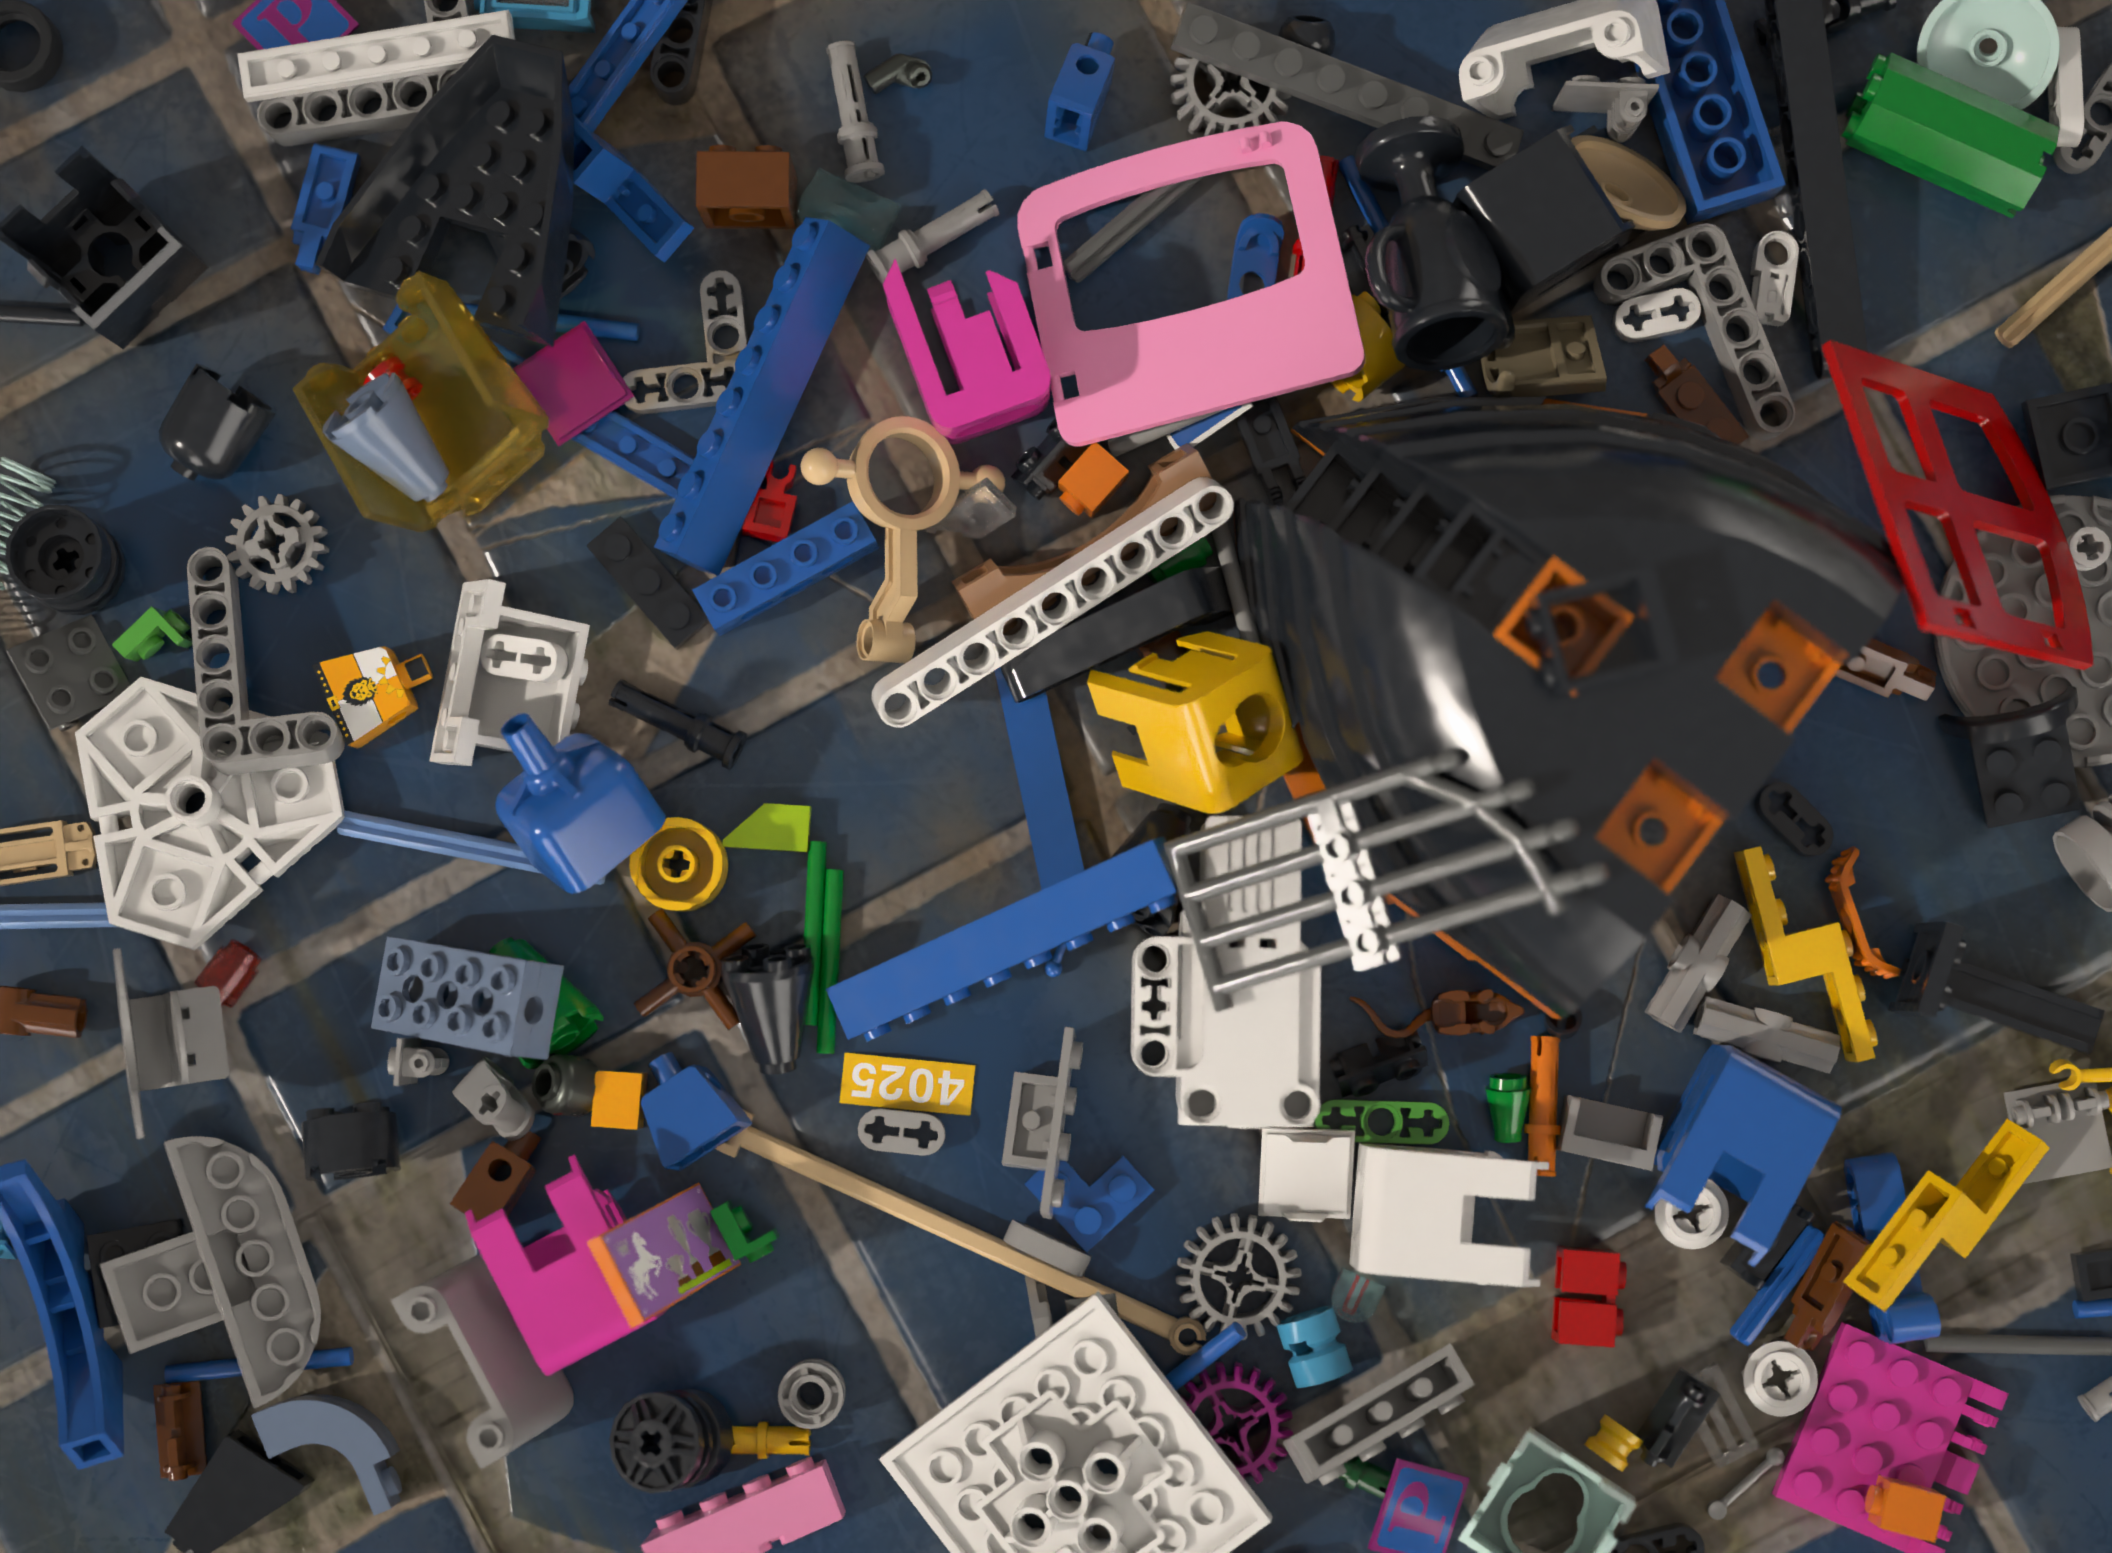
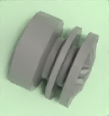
M2111 794L2107 802L2100 801L2094 806L2092 810L2094 820L2088 816H2078L2057 830L2053 836L2055 850L2074 882L2087 897L2107 912H2112Z

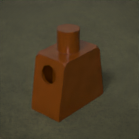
M528 1131L526 1135L518 1140H508L504 1147L492 1141L449 1204L463 1214L471 1209L477 1221L502 1208L508 1218L536 1172L533 1165L527 1161L538 1146L541 1138ZM500 1166H511L512 1173L507 1180H495V1173Z

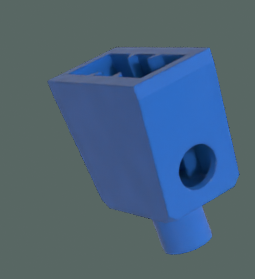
M1092 32L1088 35L1085 45L1079 43L1071 44L1048 100L1044 137L1085 152L1087 151L1112 82L1115 58L1110 53L1114 42L1108 36Z
M673 1052L657 1057L648 1065L659 1086L645 1094L641 1098L640 1103L659 1158L665 1169L678 1171L685 1169L753 1124L747 1114L707 1067L693 1064L682 1070Z

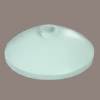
M1941 0L1923 25L1918 41L1917 63L2022 110L2043 93L2054 75L2060 51L2059 33L2052 13L2042 0ZM1986 38L1994 39L1998 45L1997 49L1990 54L1983 53L1979 48L1982 40Z

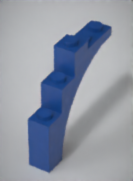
M26 1159L0 1166V1222L11 1240L25 1273L46 1341L57 1406L59 1447L78 1470L123 1457V1363L104 1339V1328H99L93 1281L84 1268V1223L65 1198L55 1200Z

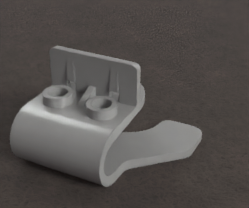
M113 949L117 1003L128 1091L136 1138L140 1139L145 1138L140 1091L224 1079L229 1076L220 994L216 986L171 991L153 997L129 999L121 949Z

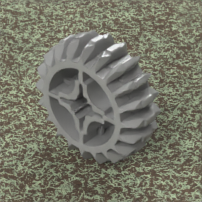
M1189 56L1187 58L1177 57L1174 67L1180 73L1171 75L1170 85L1179 90L1171 94L1172 104L1183 105L1177 112V117L1180 121L1193 117L1188 128L1191 134L1197 133L1201 128L1206 129L1204 136L1247 127L1276 123L1279 121L1275 115H1286L1288 105L1283 100L1291 98L1289 94L1268 87V96L1262 103L1256 98L1257 92L1250 86V79ZM1199 70L1207 75L1206 81L1213 88L1212 93L1209 95V101L1205 105L1199 100L1194 88V79ZM1240 79L1238 92L1235 93L1234 89H1232V93L1225 91L1222 94L1225 80H1228L1230 85L1231 80L1237 82ZM1229 108L1237 109L1244 115L1248 112L1250 113L1237 118L1219 116L1221 112Z
M1230 1213L1229 1228L1224 1229L1221 1220L1216 1216L1212 1218V1225L1217 1232L1209 1236L1204 1227L1198 1226L1196 1228L1198 1236L1203 1240L1200 1246L1191 1240L1185 1241L1184 1247L1194 1253L1193 1259L1178 1257L1177 1265L1190 1269V1274L1178 1275L1175 1277L1177 1285H1191V1290L1183 1292L1179 1295L1181 1303L1197 1301V1304L1188 1313L1191 1319L1194 1320L1200 1317L1204 1312L1208 1314L1203 1322V1329L1209 1332L1213 1329L1217 1321L1221 1322L1220 1332L1233 1322H1238L1246 1332V1337L1242 1340H1246L1248 1335L1246 1325L1253 1324L1257 1335L1263 1336L1265 1335V1329L1260 1322L1261 1320L1268 1317L1271 1324L1277 1327L1281 1321L1273 1311L1279 1307L1284 1312L1291 1313L1293 1306L1282 1298L1285 1293L1292 1296L1299 1295V1287L1288 1284L1287 1278L1300 1277L1301 1269L1297 1267L1286 1268L1285 1263L1293 1261L1298 1255L1294 1249L1286 1250L1282 1253L1279 1251L1288 1241V1237L1284 1233L1279 1234L1272 1241L1269 1239L1274 1229L1273 1223L1267 1221L1260 1232L1255 1230L1257 1225L1256 1215L1249 1214L1246 1226L1239 1227L1238 1214ZM1240 1238L1239 1245L1236 1247V1251L1230 1260L1225 1262L1204 1260L1208 1253L1218 1244L1230 1239ZM1254 1241L1264 1246L1270 1252L1276 1267V1278L1266 1276L1253 1269L1252 1248ZM1242 1261L1247 1266L1244 1269L1246 1274L1251 1273V1277L1254 1280L1261 1282L1249 1280V1282L1241 1281L1233 1297L1234 1290L1230 1286L1233 1282L1230 1278L1226 1279L1224 1273L1217 1272L1216 1270L1226 1273L1228 1271H1236L1238 1264L1241 1265ZM1200 1274L1210 1276L1212 1279L1224 1284L1225 1302L1223 1310L1213 1306L1204 1296L1200 1285ZM1253 1290L1272 1292L1269 1298L1258 1308L1250 1312L1236 1314L1243 1297L1248 1292Z

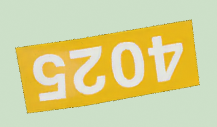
M844 1053L839 1103L970 1116L975 1065Z

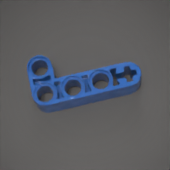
M1893 1152L1846 1159L1844 1162V1175L1854 1230L1872 1243L1906 1200L1900 1166ZM1919 1269L1886 1312H1883L1867 1300L1874 1333L1878 1339L1884 1342L1897 1344L1940 1336L1941 1324L1938 1309L1933 1297L1922 1290Z

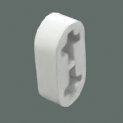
M1676 288L1634 297L1624 301L1615 311L1612 318V327L1615 334L1621 340L1627 342H1640L1681 333L1688 330L1698 320L1701 313V304L1698 297L1692 291L1685 288ZM1674 300H1678L1681 307L1688 306L1689 312L1683 317V321H1679L1677 315L1662 317L1661 312L1670 309L1674 304ZM1630 309H1634L1636 316L1649 314L1652 316V319L1644 321L1639 326V331H1635L1632 324L1625 325L1623 319L1630 314Z
M497 634L487 638L480 652V661L488 673L507 678L554 683L561 679L568 666L567 654L560 645L540 639ZM506 650L517 653L516 662L497 660L498 651ZM532 656L550 657V666L541 667L531 664Z

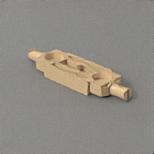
M59 820L0 829V836L53 829V833L50 836L0 843V873L9 871L18 873L38 870V867L58 866L57 871L0 880V887L74 876L73 871L96 868L97 854L93 837L96 834L91 823L67 824L66 821Z

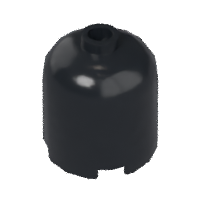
M197 363L161 424L159 442L163 450L174 459L170 467L182 476L192 481H195L198 475L212 480L225 479L232 476L240 467L272 421L275 413L271 411L272 408L241 386L237 388L235 393L218 382L222 376L221 374Z

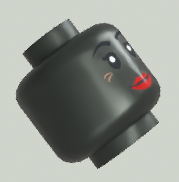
M565 1054L549 1056L548 1060L546 1059L533 1074V1095L543 1111L573 1117L587 1115L592 1110L593 1095L596 1088L595 1073L599 1071V1068L592 1060L585 1057Z

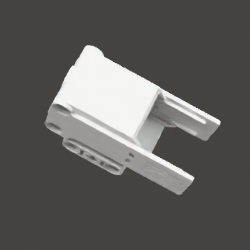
M1210 816L1206 823L1200 827V831L1244 816ZM1300 819L1200 851L1199 882L1300 850L1302 831ZM1301 870L1201 901L1209 928L1211 929L1301 901ZM1184 909L1179 913L1178 937L1148 938L1136 947L1132 956L1131 1057L1135 1065L1147 1075L1176 1076L1178 1124L1227 1126L1231 1128L1314 1127V1119L1318 1115L1320 1108L1321 966L1232 992L1230 996L1234 1007L1215 1012ZM1300 921L1237 940V948H1228V943L1215 947L1224 975L1309 949L1300 940ZM1260 941H1267V948H1260ZM1149 946L1159 947L1166 956L1165 966L1157 973L1150 972L1143 965V952ZM1141 977L1149 980L1167 979V987L1157 986L1156 997L1157 1000L1165 1002V1010L1157 1011L1156 1019H1151L1150 1012L1142 1010V1001H1149L1151 998V986L1141 987ZM1158 1040L1164 1046V1058L1156 1065L1143 1063L1141 1059L1142 1047L1149 1041Z

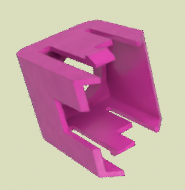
M895 258L885 278L883 288L887 297L889 311L931 425L953 445L1026 420L1043 412L1048 406L1050 399V370L1017 282L991 270L986 272L992 292L987 293L1013 363L1015 369L1013 372L990 310L965 319L951 280L927 289L933 305L930 311L960 391L946 396Z
M575 1154L569 1157L572 1172L545 1186L564 1227L524 1248L522 1247L503 1208L479 1221L476 1220L471 1209L465 1212L470 1233L535 1361L546 1376L648 1324L669 1310V1308L665 1309L634 1328H631L587 1243L589 1240L627 1221V1218L621 1206L608 1189L605 1191L592 1189Z

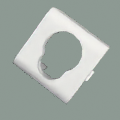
M1359 1142L1349 1264L1357 1271L1369 1274L1470 1282L1478 1285L1540 1287V1279H1529L1531 1248L1472 1243L1475 1196L1535 1200L1537 1169L1549 1170V1162L1504 1159L1497 1153L1484 1150V1153Z

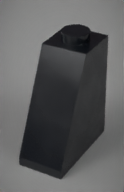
M238 1429L225 1436L164 1533L174 1538L173 1545L183 1553H211L309 1489L315 1479L279 1455L269 1459L262 1444Z

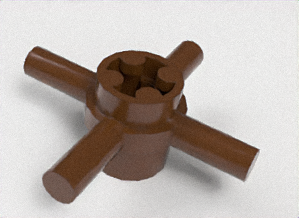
M663 908L653 913L648 920L672 952L667 964L668 978L635 1001V1007L645 1018L678 993L689 997L703 996L728 1031L740 1022L733 1005L718 986L722 978L721 959L730 956L757 936L747 922H744L713 946L702 942L687 943ZM692 956L696 960H703L705 966H709L706 970L708 977H703L701 980L691 979L688 981L684 976V973L689 969L686 960Z

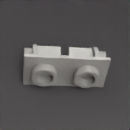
M418 1037L397 1038L396 1047H391L388 1055V1074L394 1075L393 1086L418 1083V1077L444 1073L450 1063L448 1054L441 1048L420 1047L421 1038Z

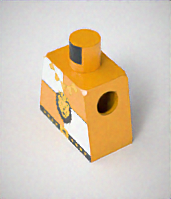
M386 646L312 665L346 745L357 749L418 709V704L411 688L433 679L432 671L422 653L399 663L394 651Z

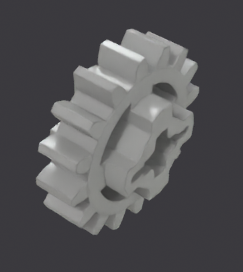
M277 494L272 505L268 498L260 496L258 497V509L254 510L246 504L242 506L243 512L247 516L244 521L239 519L231 520L230 523L238 529L237 535H230L225 538L226 542L236 546V551L228 554L227 558L232 563L242 564L235 572L238 577L246 579L252 575L250 587L259 591L266 583L267 592L272 595H278L280 586L283 585L286 591L295 593L297 590V580L300 579L308 585L313 583L308 573L311 568L323 571L324 566L316 559L318 554L329 553V548L319 543L318 540L328 534L327 529L322 526H313L320 516L313 510L303 514L305 503L298 499H295L289 506L288 498L282 494ZM279 515L294 518L301 527L285 528L284 521L280 520ZM259 526L253 539L250 540L254 529ZM277 535L285 539V542L279 545L280 552L278 554L270 550V547L276 545L275 537ZM305 549L302 559L296 565V561L299 555L301 554L302 550ZM269 561L271 569L275 570V574L262 572L254 563Z

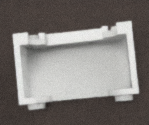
M1578 0L1489 27L1463 59L1459 68V81L1463 101L1495 120L1516 116L1514 104L1518 95L1524 89L1534 88L1531 65L1594 47L1605 57L1617 59L1621 63L1627 61L1636 63L1647 79L1670 73L1659 7L1656 0Z

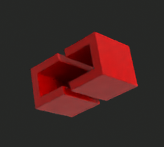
M1557 1246L1554 1287L1560 1288L1561 1292L1602 1295V1300L1554 1297L1551 1339L1558 1344L1615 1348V1336H1622L1624 1327V1312L1622 1308H1617L1616 1296H1618V1289L1624 1290L1627 1278L1626 1262L1620 1261V1253L1611 1249Z

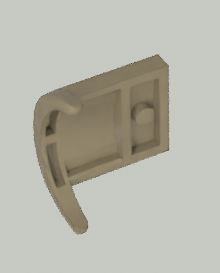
M1591 315L1514 321L1515 339L1511 346L1507 349L1495 350L1490 355L1481 359L1487 389L1490 395L1496 398L1539 397L1602 392L1606 390L1607 376Z

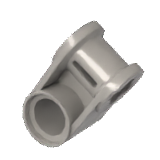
M485 1056L452 1090L454 1096L469 1109L475 1119L485 1125L492 1124L497 1132L507 1140L515 1141L522 1138L533 1125L535 1111L532 1105L514 1086L512 1078L496 1063Z

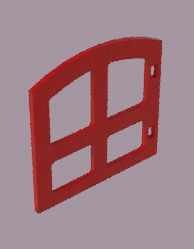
M1833 340L1823 344L1822 349L1919 629L2081 670H2086L2093 666L2092 639L2086 604L2064 531L2029 454L1995 396L1991 393ZM1863 386L1892 395L1898 401L1926 479L1896 471L1890 465ZM1931 408L1975 422L1982 428L2009 477L2023 508L1966 492L1959 486ZM1905 508L1935 516L1939 519L1945 531L1970 604L1940 597L1935 592ZM1974 528L2032 544L2039 550L2052 600L2055 627L2009 615L2003 609ZM1955 615L1960 616L1962 624L1957 623ZM2044 638H2047L2050 647L2045 645Z

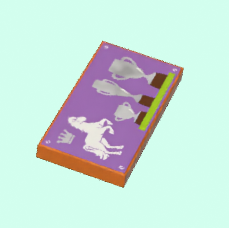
M699 1182L587 1242L631 1328L654 1317L741 1265L739 1259L735 1261L710 1213V1210L713 1208Z

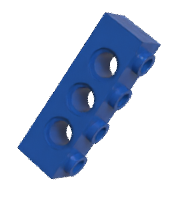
M852 501L692 589L713 629L721 636L879 549V546L862 514Z

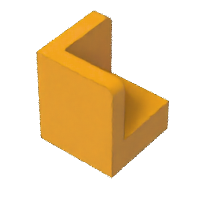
M597 1071L595 1073L596 1088L593 1095L591 1126L633 1130L644 1128L645 1115L640 1102L647 1092L648 1073Z

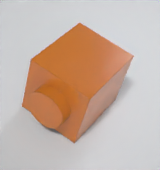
M1097 442L1092 443L1058 481V489L1063 493L1059 499L1076 515L1080 516L1084 511L1093 518L1128 479L1129 470Z
M1878 1474L1876 1485H1871L1868 1489L1865 1511L1869 1513L1868 1521L1880 1529L1935 1543L1946 1496L1933 1488Z

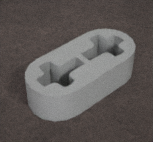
M877 1108L865 1113L858 1125V1136L861 1142L869 1149L921 1156L931 1155L939 1150L944 1144L946 1137L945 1126L942 1121L935 1115L923 1112ZM876 1116L884 1117L885 1125L900 1127L899 1135L887 1134L883 1136L882 1142H875L874 1134L866 1132L867 1124H873ZM922 1121L930 1122V1129L938 1131L937 1140H930L928 1147L919 1146L920 1141L918 1138L904 1136L905 1128L919 1129Z
M1012 1219L1003 1238L1005 1243L1078 1277H1083L1092 1258V1255L1015 1219Z

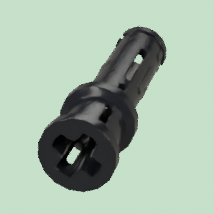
M623 679L619 680L611 693L613 698L609 700L610 706L625 711L662 731L676 736L684 741V746L687 747V750L693 753L700 750L722 761V767L728 770L733 767L743 750L747 733L741 730L735 733L712 722L713 717L706 713H700L697 716L690 712L688 713Z

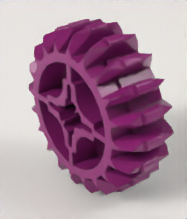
M1222 1361L1216 1362L1217 1377L1210 1379L1207 1370L1204 1369L1199 1373L1203 1383L1197 1387L1190 1380L1184 1385L1186 1390L1191 1393L1190 1397L1187 1398L1181 1394L1179 1396L1193 1414L1199 1404L1208 1397L1214 1409V1417L1211 1423L1204 1428L1217 1445L1227 1444L1236 1451L1240 1460L1230 1462L1242 1477L1243 1474L1251 1472L1253 1480L1256 1483H1260L1263 1481L1262 1474L1258 1469L1260 1465L1264 1464L1271 1472H1275L1278 1469L1277 1464L1270 1457L1271 1453L1273 1452L1282 1457H1286L1288 1454L1285 1446L1278 1443L1277 1440L1278 1438L1288 1439L1292 1437L1293 1431L1288 1427L1279 1426V1423L1293 1419V1414L1288 1409L1276 1410L1278 1406L1284 1404L1287 1397L1284 1392H1278L1269 1396L1268 1394L1274 1389L1276 1381L1269 1377L1258 1385L1257 1382L1261 1371L1256 1366L1250 1370L1247 1378L1242 1377V1362H1234L1232 1375H1226ZM1226 1388L1242 1389L1253 1394L1260 1401L1253 1405L1248 1403L1241 1407L1232 1406L1225 1400L1220 1390ZM1219 1405L1223 1406L1227 1415L1232 1414L1233 1420L1236 1416L1242 1419L1237 1424L1238 1436L1242 1442L1241 1445L1237 1443L1234 1435H1228L1227 1430L1224 1434L1219 1432V1429L1223 1427V1416L1218 1407ZM1268 1414L1266 1437L1261 1446L1253 1453L1247 1442V1432L1250 1427L1259 1422L1258 1418Z

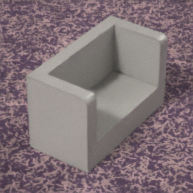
M1565 1094L1558 1124L1561 1126V1135L1556 1137V1149L1652 1171L1663 1116Z

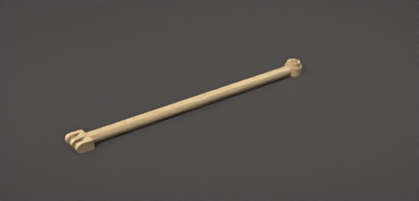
M742 1109L752 1122L755 1114ZM752 1126L747 1127L727 1140V1142L715 1148L731 1157H736L740 1147L1074 1298L1090 1297L1097 1291L1101 1295L1115 1293L1119 1318L1169 1340L1175 1351L1182 1355H1192L1202 1347L1197 1342L1191 1345L1182 1344L1179 1341V1334L1183 1329L1190 1328L1194 1330L1197 1340L1206 1341V1332L1198 1319L1193 1320L1190 1316L1175 1318L1085 1276L1078 1277L1005 1243L994 1235Z

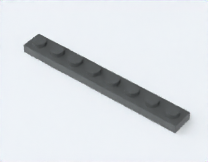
M1187 2L1183 8L1170 48L1181 54L1376 128H1380L1389 122L1415 116H1435L1450 120L1461 131L1465 148L1461 160L1488 171L1517 154L1524 130L1190 2Z

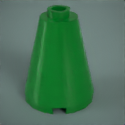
M512 937L505 938L495 944L489 951V953L551 964L525 939L514 940ZM562 975L549 1055L555 1053V1055L570 1054L583 1045L599 1029L594 1021H603L604 1019L599 1008L564 975ZM518 1057L527 1069H537L544 1062L542 1059Z

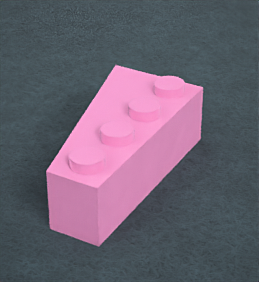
M807 1457L787 1466V1475L771 1481L769 1475L766 1474L743 1484L745 1492L727 1498L725 1492H721L699 1502L701 1509L684 1516L682 1509L658 1518L655 1520L658 1527L650 1532L641 1544L644 1553H765L773 1548L772 1542L780 1539L781 1544H787L843 1519L846 1510L826 1459L814 1463L812 1457Z

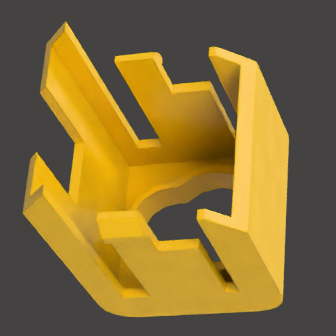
M1206 631L1176 639L1178 646L1192 650L1173 662L1160 659L1156 653H1152L1129 668V672L1132 674L1187 688L1181 693L1090 670L1087 684L1098 715L1135 725L1147 759L1143 760L1112 751V758L1122 787L1201 812L1220 813L1240 804L1299 765L1304 758L1295 727L1292 729L1289 707L1271 649L1266 645ZM1225 723L1227 732L1217 734L1220 726ZM1214 745L1226 749H1222L1215 754Z

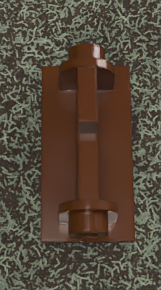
M201 1381L153 1385L161 1479L169 1478V1481L187 1479L188 1476L201 1475L207 1466Z

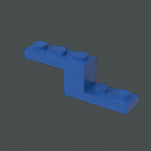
M574 115L573 183L603 202L654 256L666 262L692 232L694 227L618 149L590 131Z

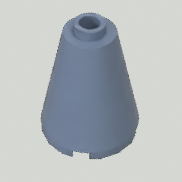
M392 372L390 377L386 373L362 386L346 399L350 405L345 410L344 415L341 416L335 410L324 424L322 432L331 442L413 501L425 499L426 502H430L441 495L447 488L448 484L445 480L449 475V470L405 386L396 373Z

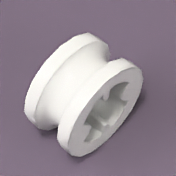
M2096 527L2081 528L2066 539L2076 569L2080 571H2088L2100 566L2108 559L2111 553L2109 537L2104 531ZM2081 537L2087 538L2088 545H2096L2097 552L2090 556L2092 560H2087L2086 553H2078L2077 545L2084 542Z

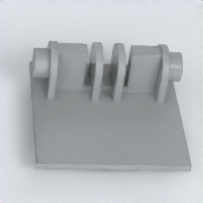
M1593 75L1575 76L1572 78V81L1565 82L1552 106V111L1607 113V133L1609 137L1616 142H1625L1631 138L1645 117L1647 106L1658 91L1659 84H1646V80L1640 77H1625L1619 79L1618 83L1600 82V78Z
M2058 1082L2003 1093L2009 1120L2037 1136L2050 1147L2023 1184L2112 1168V1156L2102 1112L2104 1109H2109L2110 1103L2106 1091H2098L2096 1082L2080 1083L2076 1089L2070 1091L2062 1090L2058 1087L2060 1083Z

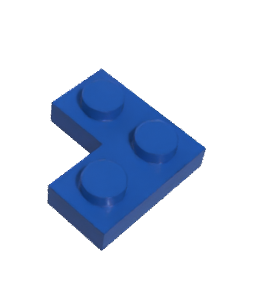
M1124 1155L1090 1186L1067 1161H1060L1057 1179L1065 1180L1062 1207L1053 1208V1217L1087 1253L1155 1189ZM1038 1170L1024 1184L1041 1202L1045 1171Z

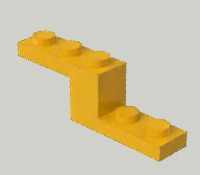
M1761 846L1733 852L1749 913L1752 914L1751 920L1769 986H1780L1823 975L1846 1061L1861 1062L1876 1058L1873 1047L1878 1044L1877 1034L1870 1019L1865 1020L1861 1002L1865 1001V990L1859 975H1853L1849 957L1853 956V945L1848 932L1845 929L1841 930L1839 922L1785 934L1783 926L1788 923L1787 913L1780 898L1775 899L1771 881L1776 879V874L1770 855H1763Z
M2006 1119L1955 1187L1928 1170L1843 1282L1883 1312H1886L1938 1242L1966 1259L2050 1147L2037 1136Z

